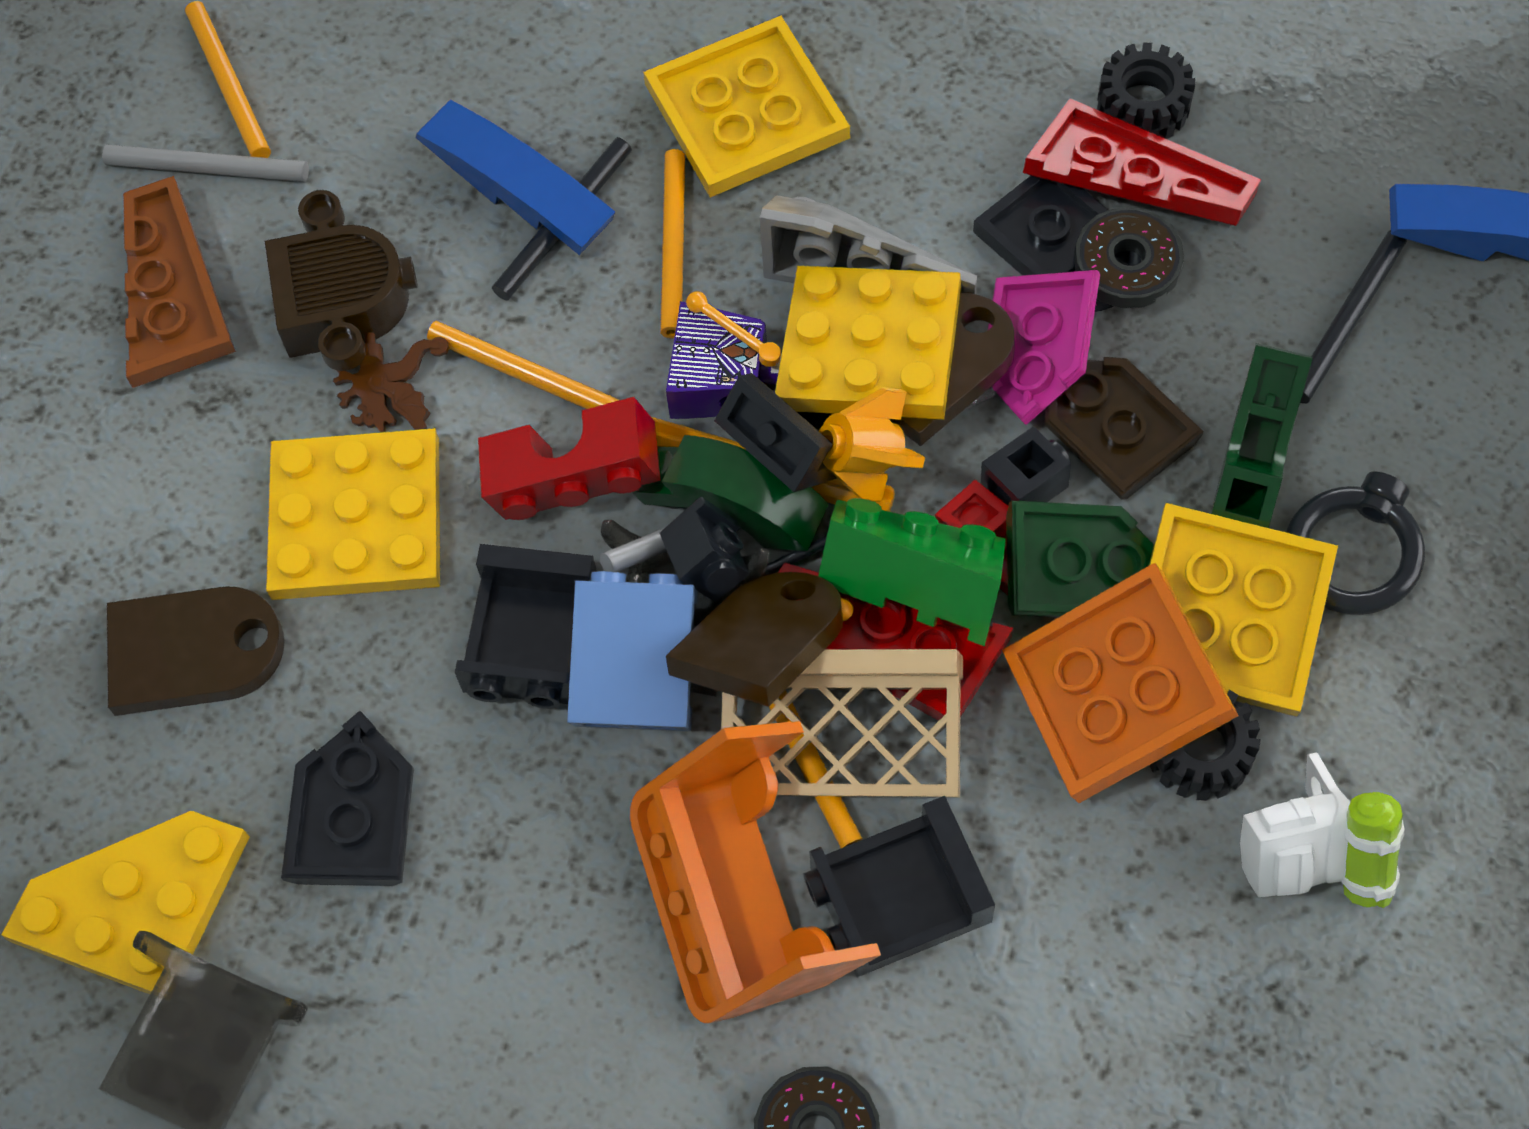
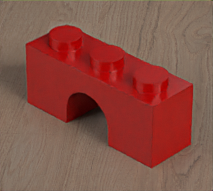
M635 397L581 410L583 424L581 438L570 452L557 458H553L550 445L530 424L478 438L481 498L505 520H525L535 516L539 511L559 506L576 507L585 504L590 498L613 492L619 494L631 493L638 490L642 485L660 481L656 427L653 418Z

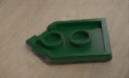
M1011 501L1009 502L1006 515L1008 607L1011 615L1060 617L1148 567L1154 544L1136 526L1138 522L1122 506Z

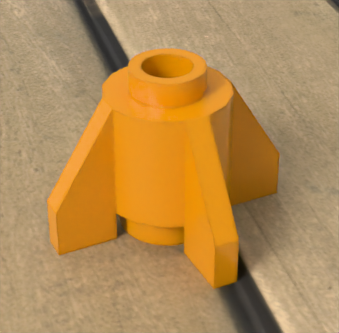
M881 388L843 411L831 414L819 430L823 436L833 443L823 460L824 465L861 499L882 501L888 477L885 471L889 468L896 466L923 468L925 457L909 448H905V437L901 427L890 421V419L901 420L907 394L904 390Z

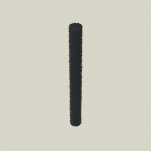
M616 137L579 183L596 195L631 153L630 145L622 138ZM542 226L493 284L492 290L501 299L508 301L559 238L545 226Z
M1391 230L1385 235L1311 355L1312 362L1300 403L1307 404L1313 397L1407 243V239L1391 235Z

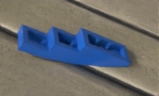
M451 99L416 133L417 140L492 203L496 204L501 199L536 230L541 225L545 226L578 255L592 243L614 218L615 211L565 171L491 121Z
M1395 184L1389 189L1391 235L1483 262L1496 251L1529 261V193L1493 188L1434 184Z

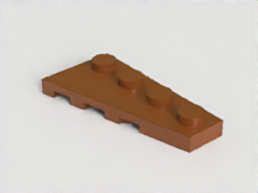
M174 176L124 192V249L127 253L128 273H125V293L128 296V318H125V333L129 343L126 378L132 388L234 353L236 350L180 188Z

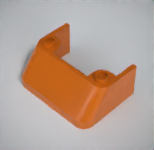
M800 721L723 728L639 789L631 802L630 821L686 1003L693 1016L702 1023L731 1019L823 988L881 955L877 943L835 950L829 937L818 927L807 926L795 929L794 931L792 929L756 820L771 810L778 792V780L773 771L769 756L804 733Z

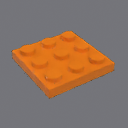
M1156 563L1149 565L1002 649L1070 796L1078 803L1239 716L1164 573Z

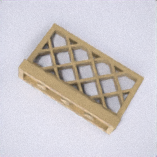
M957 649L824 650L787 688L792 690L782 700L778 697L773 702L776 706L757 724H771L783 712L791 722L800 721L804 731V736L781 759L775 753L769 756L770 761L774 764L772 768L775 775L777 776L782 772L791 782L778 783L776 796L937 798L945 796L946 798H960L961 680H963V656ZM805 689H819L835 706L809 729L788 706ZM829 689L851 690L839 700ZM864 689H878L894 706L868 730L851 713L847 706ZM888 689L910 690L898 700ZM923 689H947V713L928 731L909 712L906 706ZM722 692L721 729L748 726L737 715V697ZM901 712L918 729L923 737L898 761L876 736ZM842 713L864 736L839 760L817 736ZM945 727L946 748L935 738ZM812 742L834 766L817 783H802L787 766ZM871 742L893 767L876 784H862L846 766ZM931 743L946 758V784H921L905 766ZM841 772L851 784H830V782ZM900 772L911 784L888 783Z

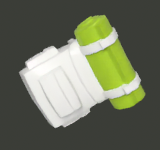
M1315 752L1307 755L1305 789L1308 798L1291 799L1288 802L1275 804L1243 815L1240 838L1242 869L1249 884L1259 898L1275 895L1302 894L1309 892L1312 886L1326 882L1329 884L1342 882L1344 895L1354 904L1366 908L1376 906L1385 908L1390 905L1399 883L1398 856L1405 830L1401 805L1391 795L1380 792L1363 793L1355 796L1350 802L1339 790L1320 756Z

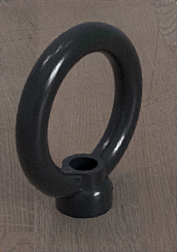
M1369 472L1361 487H1338L1314 496L1296 512L1290 521L1286 533L1309 538L1314 526L1325 516L1339 510L1357 509L1362 516L1373 522L1388 523L1399 538L1401 560L1397 571L1388 582L1378 588L1362 592L1346 591L1329 584L1324 608L1350 615L1380 612L1405 598L1417 584L1424 567L1425 545L1416 520L1403 506L1409 495V489L1396 477L1383 472Z

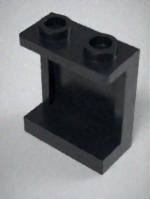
M753 373L738 376L714 422L793 492L837 479L823 463L833 443L819 432L825 420L833 413L796 412L775 394V390L772 391Z
M480 544L476 567L481 578L465 658L464 660H457L454 672L462 692L484 702H499L502 700V697L524 699L528 704L544 709H554L559 707L560 704H568L575 581H591V573L597 572L594 557L591 555Z
M945 796L922 804V815L919 818L826 855L822 847L809 851L811 870L803 873L804 880L816 908L825 904L828 908L834 926L827 928V933L835 950L874 943L878 945L881 955L855 969L857 977L992 923L995 910L994 900Z

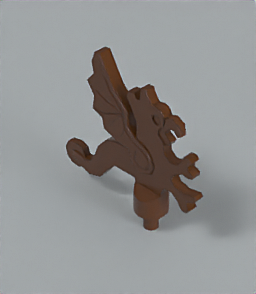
M366 333L364 335L366 355L360 363L359 372L351 374L347 371H337L339 376L333 379L336 386L343 383H353L351 389L337 394V397L342 400L339 406L342 409H346L351 399L360 398L362 403L358 405L357 409L363 413L360 417H355L352 414L350 416L352 423L359 427L364 424L368 428L376 427L382 433L386 432V424L395 426L397 422L387 409V397L392 402L393 410L406 419L414 430L427 429L425 421L431 413L424 406L425 396L422 392L415 391L412 384L404 382L412 379L417 373L426 352L431 351L432 355L437 357L446 355L450 349L448 341L442 337H435L432 340L423 339L414 343L401 361L384 364L383 347L381 344L376 343L374 333Z

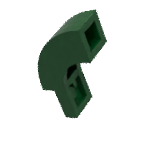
M1259 343L1255 344L1229 438L1211 514L1269 528L1282 483L1287 450L1311 366L1312 356Z
M684 435L679 447L657 446L660 481L642 485L638 490L632 492L644 505L687 508L701 496L737 520L740 528L755 538L763 548L808 551L829 505L812 487L793 492L746 449L710 438Z

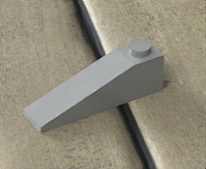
M776 195L762 208L760 229L764 278L794 283L797 266L959 272L961 274L960 293L976 294L977 275L829 204L815 202L807 197L789 198Z

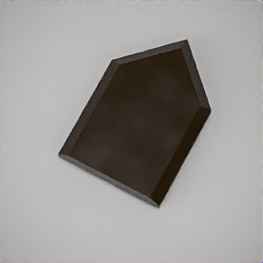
M1104 357L1103 361L1087 360L1086 373L1045 408L1044 425L1121 500L1132 496L1190 450L1204 432L1127 358Z

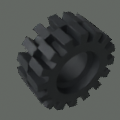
M1143 42L1142 51L1137 52L1135 44L1128 45L1125 48L1124 55L1117 50L1112 54L1111 62L1106 61L1103 67L1097 98V110L1158 136L1161 132L1164 138L1168 139L1174 135L1175 128L1179 131L1182 129L1186 118L1189 116L1195 89V78H1192L1193 69L1190 63L1183 66L1184 56L1179 52L1170 58L1168 56L1170 47L1161 44L1159 52L1152 51V43ZM1136 85H1148L1159 89L1165 97L1156 101H1143L1131 96L1126 89Z
M1229 690L1227 694L1239 716L1216 728L1222 734L1225 741V752L1220 757L1211 761H1200L1189 756L1181 747L1149 765L1153 773L1158 770L1162 772L1159 782L1166 788L1172 782L1179 786L1177 795L1186 798L1189 790L1197 792L1196 800L1207 801L1210 793L1215 792L1218 799L1226 796L1230 787L1236 790L1243 783L1246 775L1249 774L1260 748L1261 739H1256L1260 727L1258 720H1249L1253 710L1247 702L1241 707L1235 705L1238 694Z

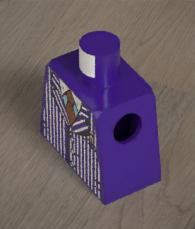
M680 301L666 387L670 419L716 417L738 376L753 373L764 384L776 385L780 361L772 367L762 365L759 361L758 352L702 312L694 313L690 311L686 302ZM717 309L758 340L767 343L766 323L761 319Z

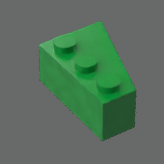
M853 498L847 502L837 500L830 519L818 576L833 584L839 592L881 608L886 606L888 599L919 610L916 621L934 627L939 617L968 628L970 631L967 640L985 646L1001 584L1006 538L997 537L992 530L979 525L968 524L958 528L941 524L934 516L923 512L910 511L902 515L882 510L879 504L867 499Z

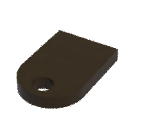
M960 293L944 420L901 417V420L890 419L892 423L898 424L903 433L919 446L927 442L1008 371L1015 353V335L1012 321L1006 311L986 297L972 293ZM973 321H985L992 325L989 330L982 333H973L964 328Z
M801 572L774 573L748 581L732 592L666 655L668 673L670 676L769 707L840 633L843 626L840 594L829 581L816 575Z
M230 586L107 603L108 708L114 716L232 700L254 692L271 678L282 659L284 633L279 619L271 606L261 596L244 588ZM254 628H262L268 631L266 641L259 648L254 650L239 648L240 639L247 631Z

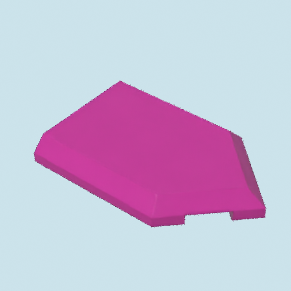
M1098 270L996 278L992 301L1001 306L1012 321L1015 335V353L1008 371L991 387L1025 425L1086 373L1100 279ZM990 323L988 324V330L992 327Z

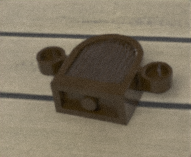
M316 190L304 196L298 207L299 216L307 232L265 241L276 326L289 358L321 352L325 363L330 368L337 371H348L357 367L365 358L366 346L364 335L366 333H374L375 338L378 339L391 331L402 319L408 306L409 289L418 288L417 278L411 256L399 258L395 247L389 239L372 228L360 225H343L345 214L339 198L330 191Z

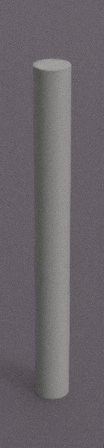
M109 144L104 146L102 153L104 164L112 166L306 182L309 175L308 162L298 160Z

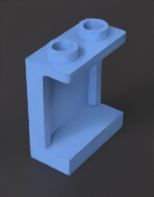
M607 571L592 572L591 581H575L567 723L575 727L691 731L692 707L689 705L691 682L669 675L666 655L693 630L694 604L697 603V591L694 585H684V582L680 581L676 574H650L649 583L626 582V574Z

